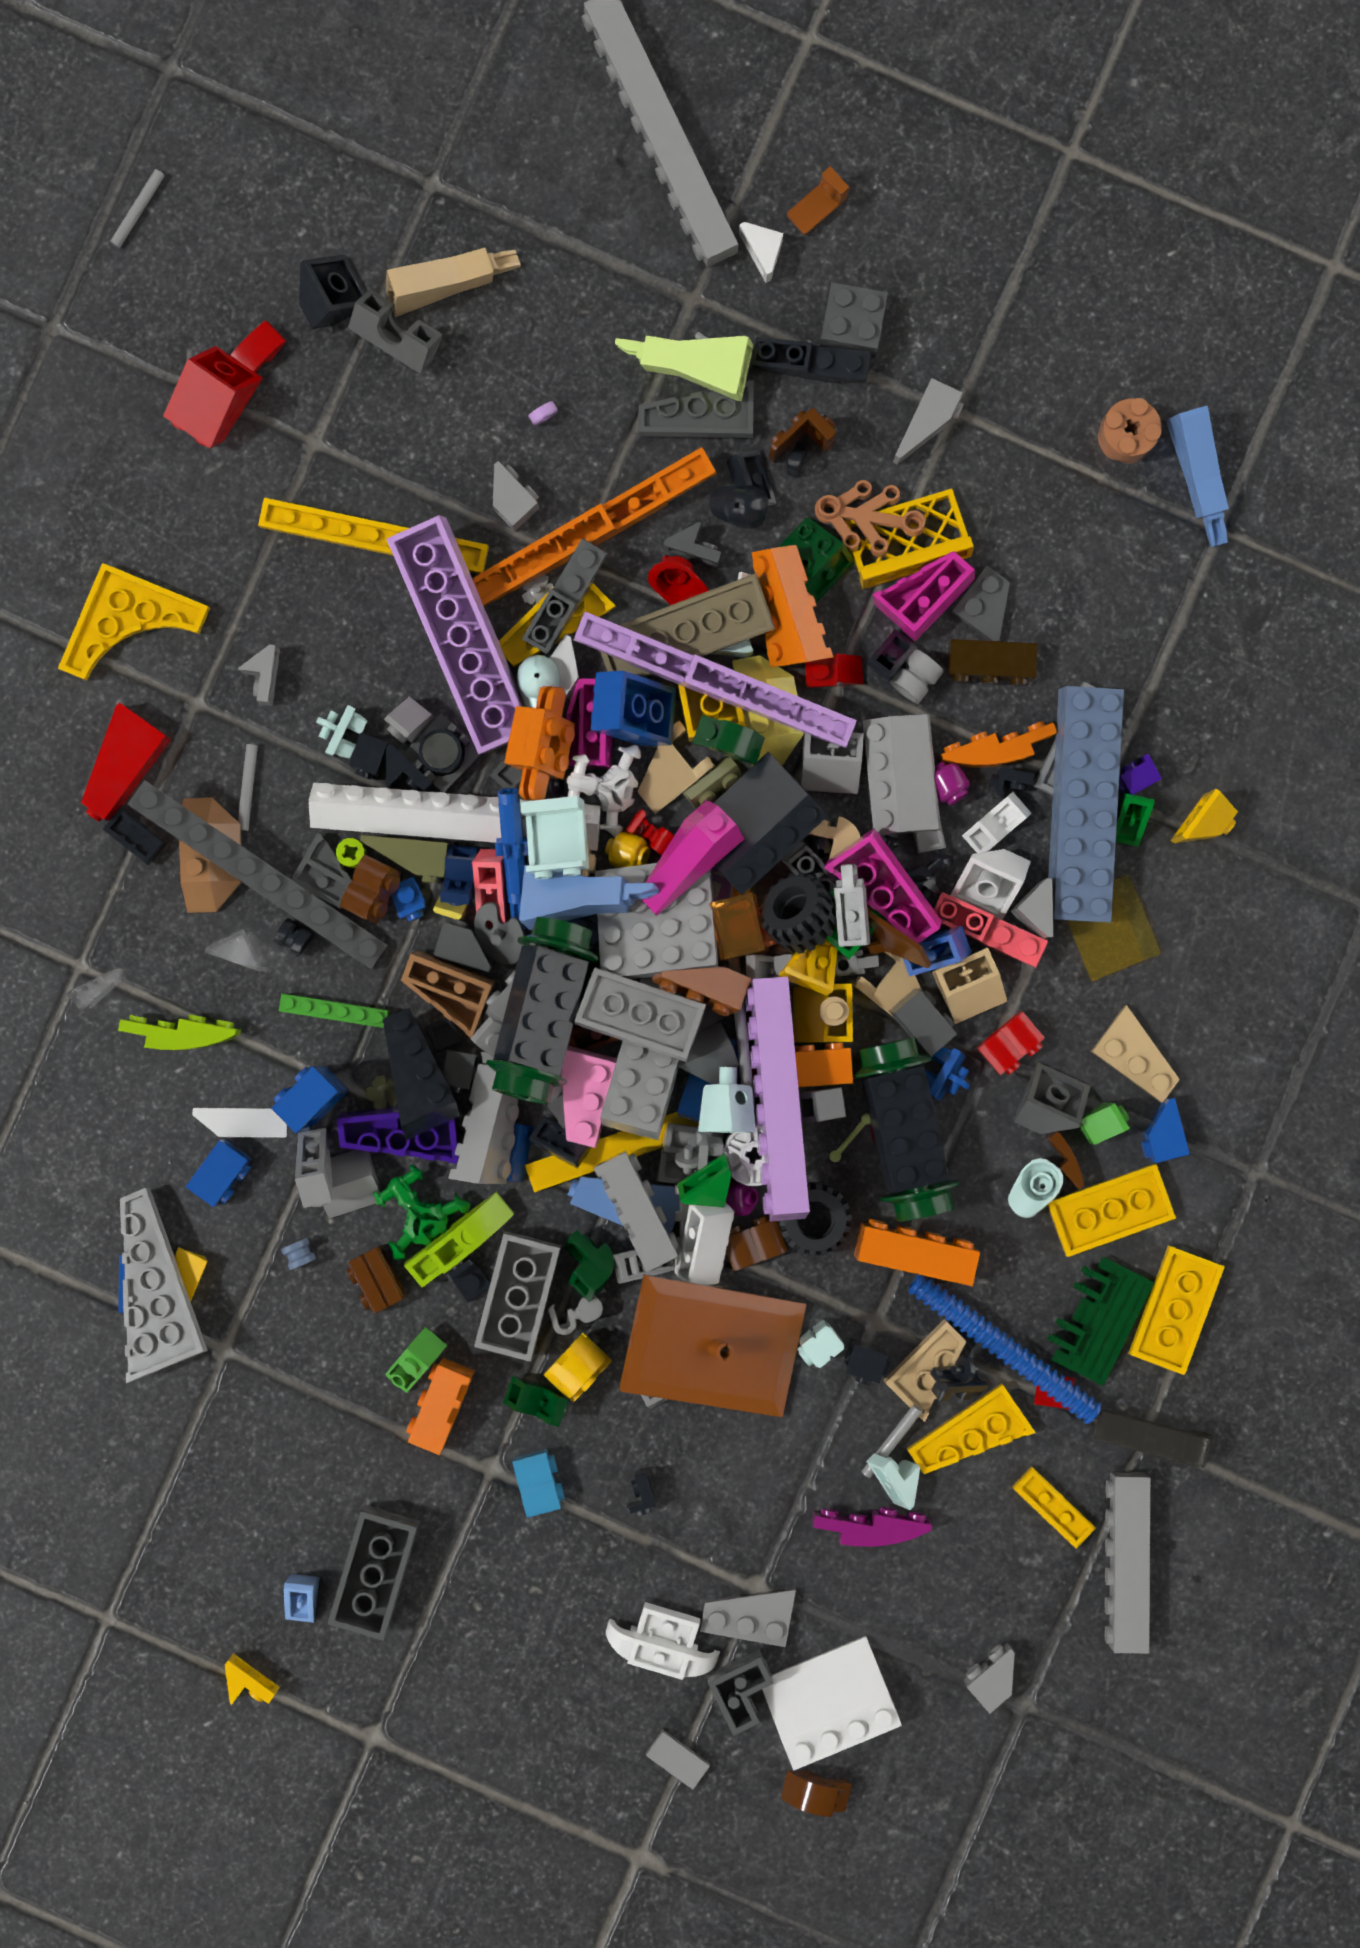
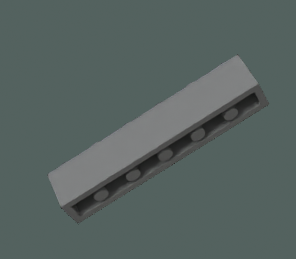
M1110 1472V1480H1106L1105 1486L1106 1497L1110 1498V1509H1106L1105 1512L1106 1527H1110V1538L1105 1540L1106 1556H1110V1568H1105V1583L1110 1585V1597H1105V1613L1109 1615V1626H1105V1643L1109 1644L1114 1653L1149 1654L1150 1477L1145 1472Z

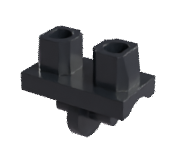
M969 1357L958 1358L954 1366L933 1367L930 1373L936 1381L931 1391L939 1401H948L952 1393H955L962 1400H970L974 1392H985L988 1384L978 1377V1366L974 1365Z

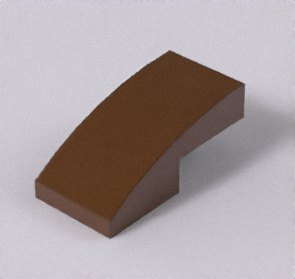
M1058 1131L1049 1133L1045 1138L1064 1158L1056 1167L1060 1168L1067 1180L1080 1190L1084 1186V1182L1074 1153Z

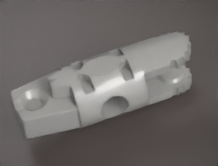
M858 949L849 960L841 952L837 951L835 977L865 974L864 968L879 967L878 954H863V949ZM840 960L847 961L844 967L838 966Z

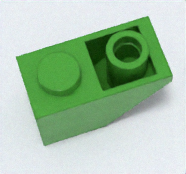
M1104 1102L1083 1114L1080 1128L1089 1144L1095 1145L1130 1129L1126 1123L1129 1121V1117L1121 1105L1117 1106L1115 1103Z
M425 1327L385 1375L391 1379L395 1386L407 1393L447 1345Z

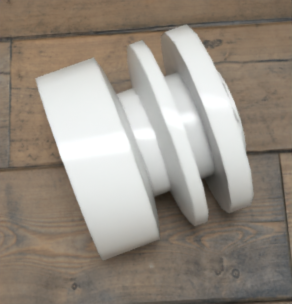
M762 1126L756 1127L755 1133H730L723 1145V1154L725 1153L729 1157L732 1171L731 1176L737 1182L747 1186L762 1185L760 1167H762V1163H765L764 1155L760 1159H755L754 1163H750L749 1157L745 1156L746 1151L750 1152L752 1147H756L758 1152L759 1134H762Z

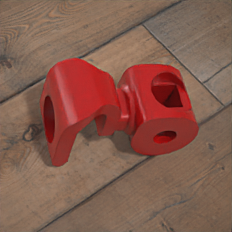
M642 809L638 810L625 828V831L630 834H638L649 841L647 847L660 856L663 855L675 836L663 827L657 829L652 824H649L646 819V812Z

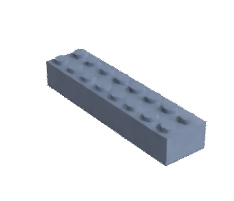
M1065 686L1058 689L1048 878H1052L1053 920L1111 922L1124 689Z

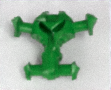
M414 1164L409 1166L411 1171L404 1176L392 1178L388 1187L381 1193H378L376 1190L373 1193L376 1205L385 1208V1203L395 1197L398 1200V1205L407 1210L406 1223L402 1229L404 1234L396 1243L392 1240L387 1242L392 1249L395 1260L405 1259L404 1250L412 1242L426 1246L432 1243L433 1239L448 1230V1215L459 1210L461 1213L467 1214L471 1204L459 1197L456 1192L454 1194L455 1200L443 1206L440 1202L432 1204L428 1202L425 1204L423 1201L419 1202L416 1195L418 1192L412 1190L410 1185L418 1179L423 1180V1171Z

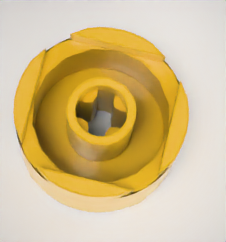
M582 1333L545 1372L544 1376L574 1403L593 1384L596 1377L608 1367L612 1360L588 1336Z

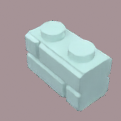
M822 1319L813 1326V1331L808 1330L799 1338L801 1346L797 1349L809 1367L814 1363L816 1367L821 1368L830 1361V1356L835 1357L844 1350V1344L827 1320Z

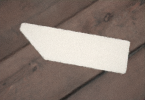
M193 1108V1116L218 1137H287V1124L272 1109Z

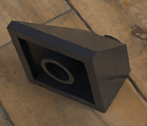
M346 255L303 260L300 263L299 305L311 328L318 329L334 326L351 317L355 302L366 292Z

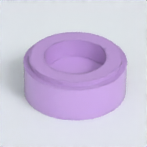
M550 401L531 412L528 416L533 425H538L553 417L558 409L554 402Z

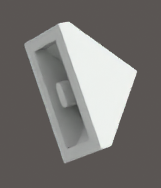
M743 222L739 225V235L765 283H768L772 279L783 241V233Z

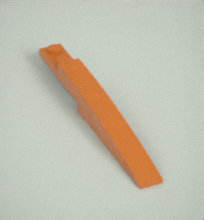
M702 447L607 503L603 505L601 503L472 578L483 606H487L568 562L582 538L597 546L664 508L671 500L716 475L717 473Z

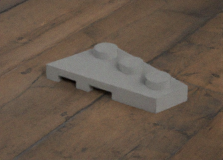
M788 1588L776 1592H760L759 1594L741 1597L739 1595L705 1600L700 1632L786 1647L796 1588Z

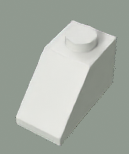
M565 634L550 659L556 663L560 672V687L566 693V703L568 699L570 701L572 699L579 674L571 637Z

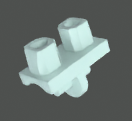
M347 705L338 726L334 724L338 714L330 711L326 720L318 717L316 721L317 724L323 726L319 737L326 740L330 731H334L333 737L325 751L326 754L332 757L336 754L350 759L356 744L343 739L344 732L348 728L360 734L367 723L365 718L355 713V708Z

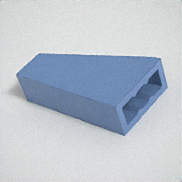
M583 1175L579 1181L573 1180L567 1194L572 1197L570 1204L622 1225L616 1212L615 1204L611 1202L605 1192L601 1177ZM650 1183L655 1194L650 1198L655 1208L661 1206L668 1220L663 1224L668 1234H670L676 1222L675 1211H680V1196L675 1194V1185Z

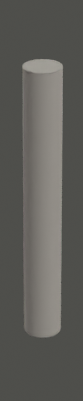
M154 170L110 240L116 247L120 248L165 177L159 170Z
M246 744L238 815V822L241 824L242 831L249 830L258 749L257 745Z
M913 1404L875 1454L887 1458L921 1415L922 1409ZM867 1463L862 1473L866 1477L871 1478L874 1472Z

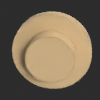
M829 997L822 1002L819 1013L821 1019L826 1024L837 1026L845 1022L849 1014V1008L842 998Z

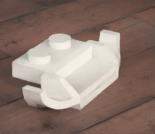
M647 1602L644 1603L637 1627L632 1625L629 1631L619 1627L615 1620L609 1619L606 1628V1637L609 1643L619 1655L628 1660L627 1664L681 1680L684 1677H696L710 1672L716 1666L720 1651L716 1650L712 1653L697 1651L698 1645L694 1644V1640L700 1625V1618Z

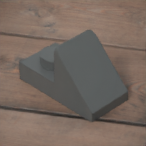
M701 522L665 539L663 544L664 551L718 568L721 559V552L717 551L718 547L707 542H701V545L696 544L701 529Z

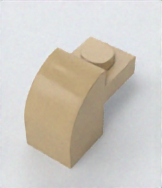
M843 817L837 818L835 827L830 826V821L823 820L807 835L833 840L829 859L861 838L857 828Z

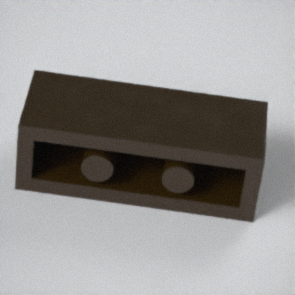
M951 639L948 643L947 678H954L953 682L971 683V679H982V684L997 685L1000 683V680L1011 681L1013 686H1028V682H1032L1036 678L1038 643Z

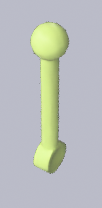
M868 1113L862 1115L861 1122L841 1146L830 1153L831 1161L838 1162L841 1159V1153L865 1125L871 1123Z

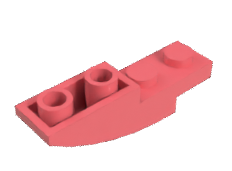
M943 892L934 908V911L942 920L941 925L949 929L962 925L967 938L1034 968H1037L1049 943L1041 937L998 919L986 911Z

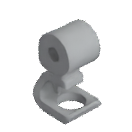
M598 1296L590 1302L582 1297L576 1309H567V1322L562 1325L559 1323L555 1304L552 1303L548 1311L554 1330L558 1334L568 1335L575 1329L577 1319L585 1323L598 1319L603 1311V1302Z

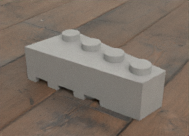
M625 1150L595 1165L594 1170L598 1177L601 1176L605 1192L611 1202L615 1204L618 1217L625 1230L628 1231V1236L646 1272L678 1257L677 1249L681 1248L674 1232L668 1234L663 1224L668 1221L661 1206L655 1208L650 1198L655 1194L649 1181L645 1180L642 1182L637 1172L642 1167L635 1153L629 1155L628 1151Z

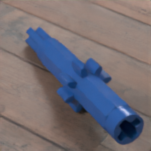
M504 788L498 791L501 838H496L495 850L496 856H503L507 902L510 903L511 918L514 916L519 919L524 865H526L525 855H528L527 837H523L519 790L516 788ZM521 923L523 930L527 929V927Z

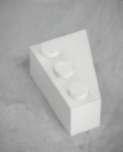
M675 1185L676 1195H679L678 1185ZM680 1201V1211H675V1221H680V1237H677V1240L681 1248L677 1249L678 1257L675 1258V1274L682 1281L702 1285L719 1283L726 1247L729 1243L728 1238L731 1224L734 1220V1211L726 1202L725 1207L722 1208L688 1205Z

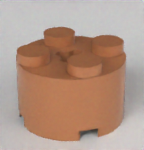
M1142 398L1119 401L1110 408L1100 424L1098 442L1101 450L1108 458L1126 464L1142 460L1152 450L1161 435L1160 417L1156 410ZM1125 428L1132 429L1134 434L1131 432L1126 433Z

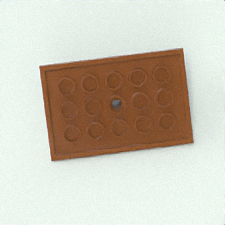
M644 1274L619 1390L632 1394L783 1417L806 1304Z

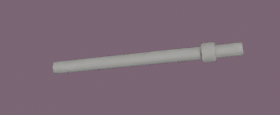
M729 957V969L741 974L740 957ZM743 1000L740 1011L734 1013L741 1085H750L753 1091L746 1013ZM753 1091V1104H754V1116H755V1128H756V1127H757V1123H756V1112H755V1109H756V1108H755V1098H754V1091Z

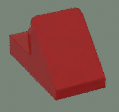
M838 653L832 658L805 662L806 689L864 685L862 656Z

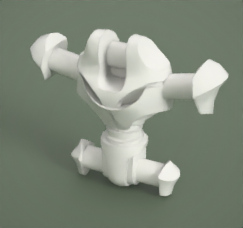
M637 745L627 748L620 747L618 750L623 752L618 766L612 765L600 778L596 777L594 773L585 774L587 763H590V759L585 754L573 756L572 758L576 763L574 771L567 778L569 788L567 797H579L580 792L588 796L596 794L599 797L602 810L607 811L606 823L600 824V829L608 831L614 837L623 831V827L618 825V812L626 810L633 805L635 800L631 797L634 787L638 788V781L634 778L629 767L633 758H641V751Z

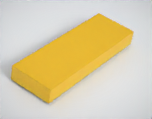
M1032 1466L1012 1486L1026 1502L1076 1549L1096 1529L1084 1515Z

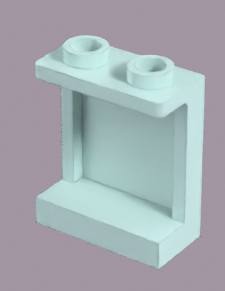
M571 796L520 802L521 814L526 816L529 866H526L527 873L535 875V879L552 878V873L563 872V876L581 875V870H589L585 803L582 798Z

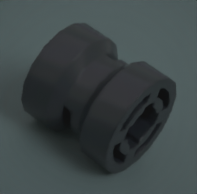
M287 918L277 931L273 942L279 946L288 947L292 954L299 957L311 941L313 933L306 928L301 929L297 927L295 921Z

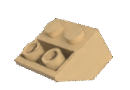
M989 948L968 955L962 962L932 971V975L954 1024L1007 1002L1002 980Z

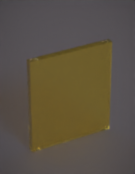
M1123 875L1121 878L1113 881L1111 922L1066 920L1091 981H1097L1101 977L1161 954L1129 875Z

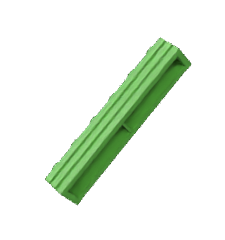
M281 994L279 1005L280 1012L384 1028L383 1019L390 1015L389 1010L289 994Z

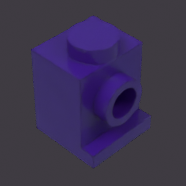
M1149 754L1138 759L1140 765L1134 761L1120 769L1123 774L1119 776L1118 792L1121 795L1123 793L1134 795L1162 779Z

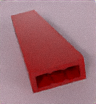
M120 702L114 709L81 801L88 808L85 813L98 822L102 819L109 821L119 807L125 804L171 741L168 736Z

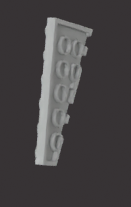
M144 1188L120 1198L121 1234L124 1237L122 1264L125 1267L123 1308L124 1326L127 1328L125 1357L128 1358L126 1383L133 1382L208 1351L150 1188Z

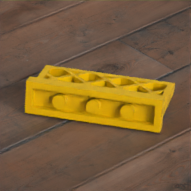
M952 488L875 511L903 517L909 510L917 508L925 512V521L931 515L944 522L938 533L927 528L924 529L922 533L934 538L931 545L925 548L914 544L917 536L912 537L908 541L896 535L898 528H894L891 533L876 524H872L878 533L888 537V547L892 540L906 546V549L899 556H894L887 552L885 556L878 557L875 563L863 566L861 555L865 548L871 551V544L868 543L867 538L865 541L860 539V550L858 551L857 549L852 554L863 590L913 575L920 571L922 567L952 551L962 559L972 557L974 546L971 537H968ZM948 498L951 509L947 516L933 510L937 501ZM845 520V523L852 532L851 527H855L857 524L854 520ZM916 523L909 524L914 529L919 527ZM948 523L958 528L961 537L950 540L941 534ZM848 539L849 545H854L856 540ZM874 546V548H875L876 550H883V549H880V548Z

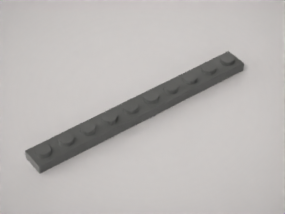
M144 780L128 802V806L369 969H372L387 947V944Z

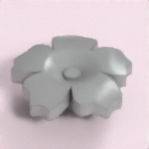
M543 574L536 578L535 581L533 580L523 586V589L527 591L522 595L525 603L532 605L536 600L537 604L553 588V584H547L548 576Z

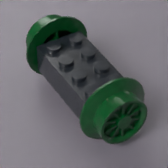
M536 917L531 935L518 937L517 942L523 946L517 963L493 1060L486 1061V1064L496 1072L492 1086L493 1091L521 1100L549 1104L553 1087L567 1084V1080L560 1077L571 1030L588 963L598 961V957L589 950L592 937L591 930L558 919Z
M915 1037L858 1050L862 1068L853 1074V1078L881 1073L880 1075L861 1079L886 1190L890 1192L881 1196L880 1200L894 1205L897 1221L920 1219L953 1210L954 1205L950 1191L960 1184V1180H950L924 1066L910 1067L932 1061V1058L919 1055Z

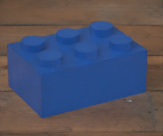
M626 671L596 672L591 730L641 746L672 745L676 688Z
M306 1066L295 1076L294 1079L297 1083L292 1088L289 1087L287 1089L285 1087L274 1097L273 1100L276 1104L271 1109L295 1134L309 1131L350 1090L327 1066H310L309 1068Z

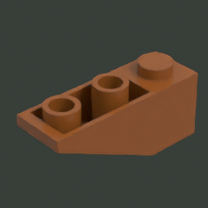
M726 967L662 971L652 978V982L659 984L661 990L672 994L678 992L686 996L687 999L712 1007L714 1013L722 1016H728L740 1011L751 978Z

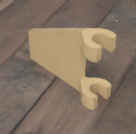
M681 721L673 725L672 745L658 746L637 791L654 814L661 811L716 766L709 757H706L692 769L675 748L673 742L687 732Z
M884 952L893 958L896 963L878 986L874 987L862 976H858L852 985L890 1014L889 1010L913 989L921 991L922 989L915 975L909 977L903 958Z

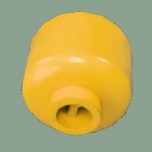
M620 832L615 838L608 840L605 853L608 854L611 866L623 868L647 864L650 848L647 847V842L643 837L628 832Z

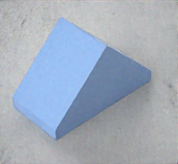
M291 1574L284 1583L286 1620L314 1623L320 1577Z

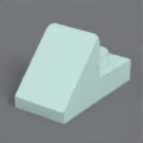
M874 1453L866 1462L894 1504L911 1510L915 1504L920 1473L919 1465L907 1460H902L897 1464L890 1457L885 1458Z

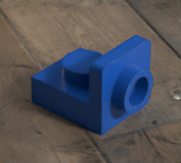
M414 876L400 882L398 889L391 895L398 911L397 914L402 920L406 918L408 922L417 920L424 916V910L429 909Z

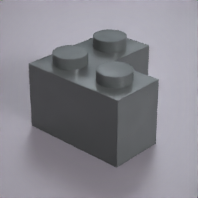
M757 1649L707 1674L708 1685L733 1736L760 1723L759 1713L750 1695L773 1684L771 1671L760 1649Z

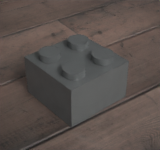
M831 282L820 347L870 351L871 358H875L888 292Z

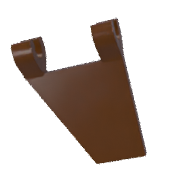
M867 904L868 922L874 930L872 934L876 941L870 942L869 945H864L868 953L888 952L925 968H929L932 965L920 944L872 913Z

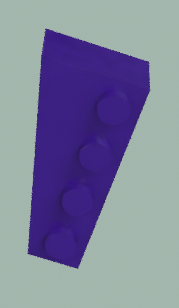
M398 1107L340 1113L337 1117L339 1144L342 1148L377 1153L384 1152L397 1156L447 1161L454 1164L458 1163L459 1156L455 1155L457 1143H460L457 1117L408 1140L405 1139L401 1127Z

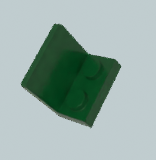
M805 518L778 546H797L808 579L805 586L807 592L811 596L813 595L815 603L855 563L845 544L810 518Z

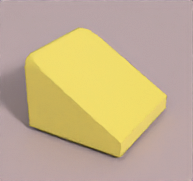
M439 896L433 911L436 914L462 921L468 905L453 906L449 903L440 902Z

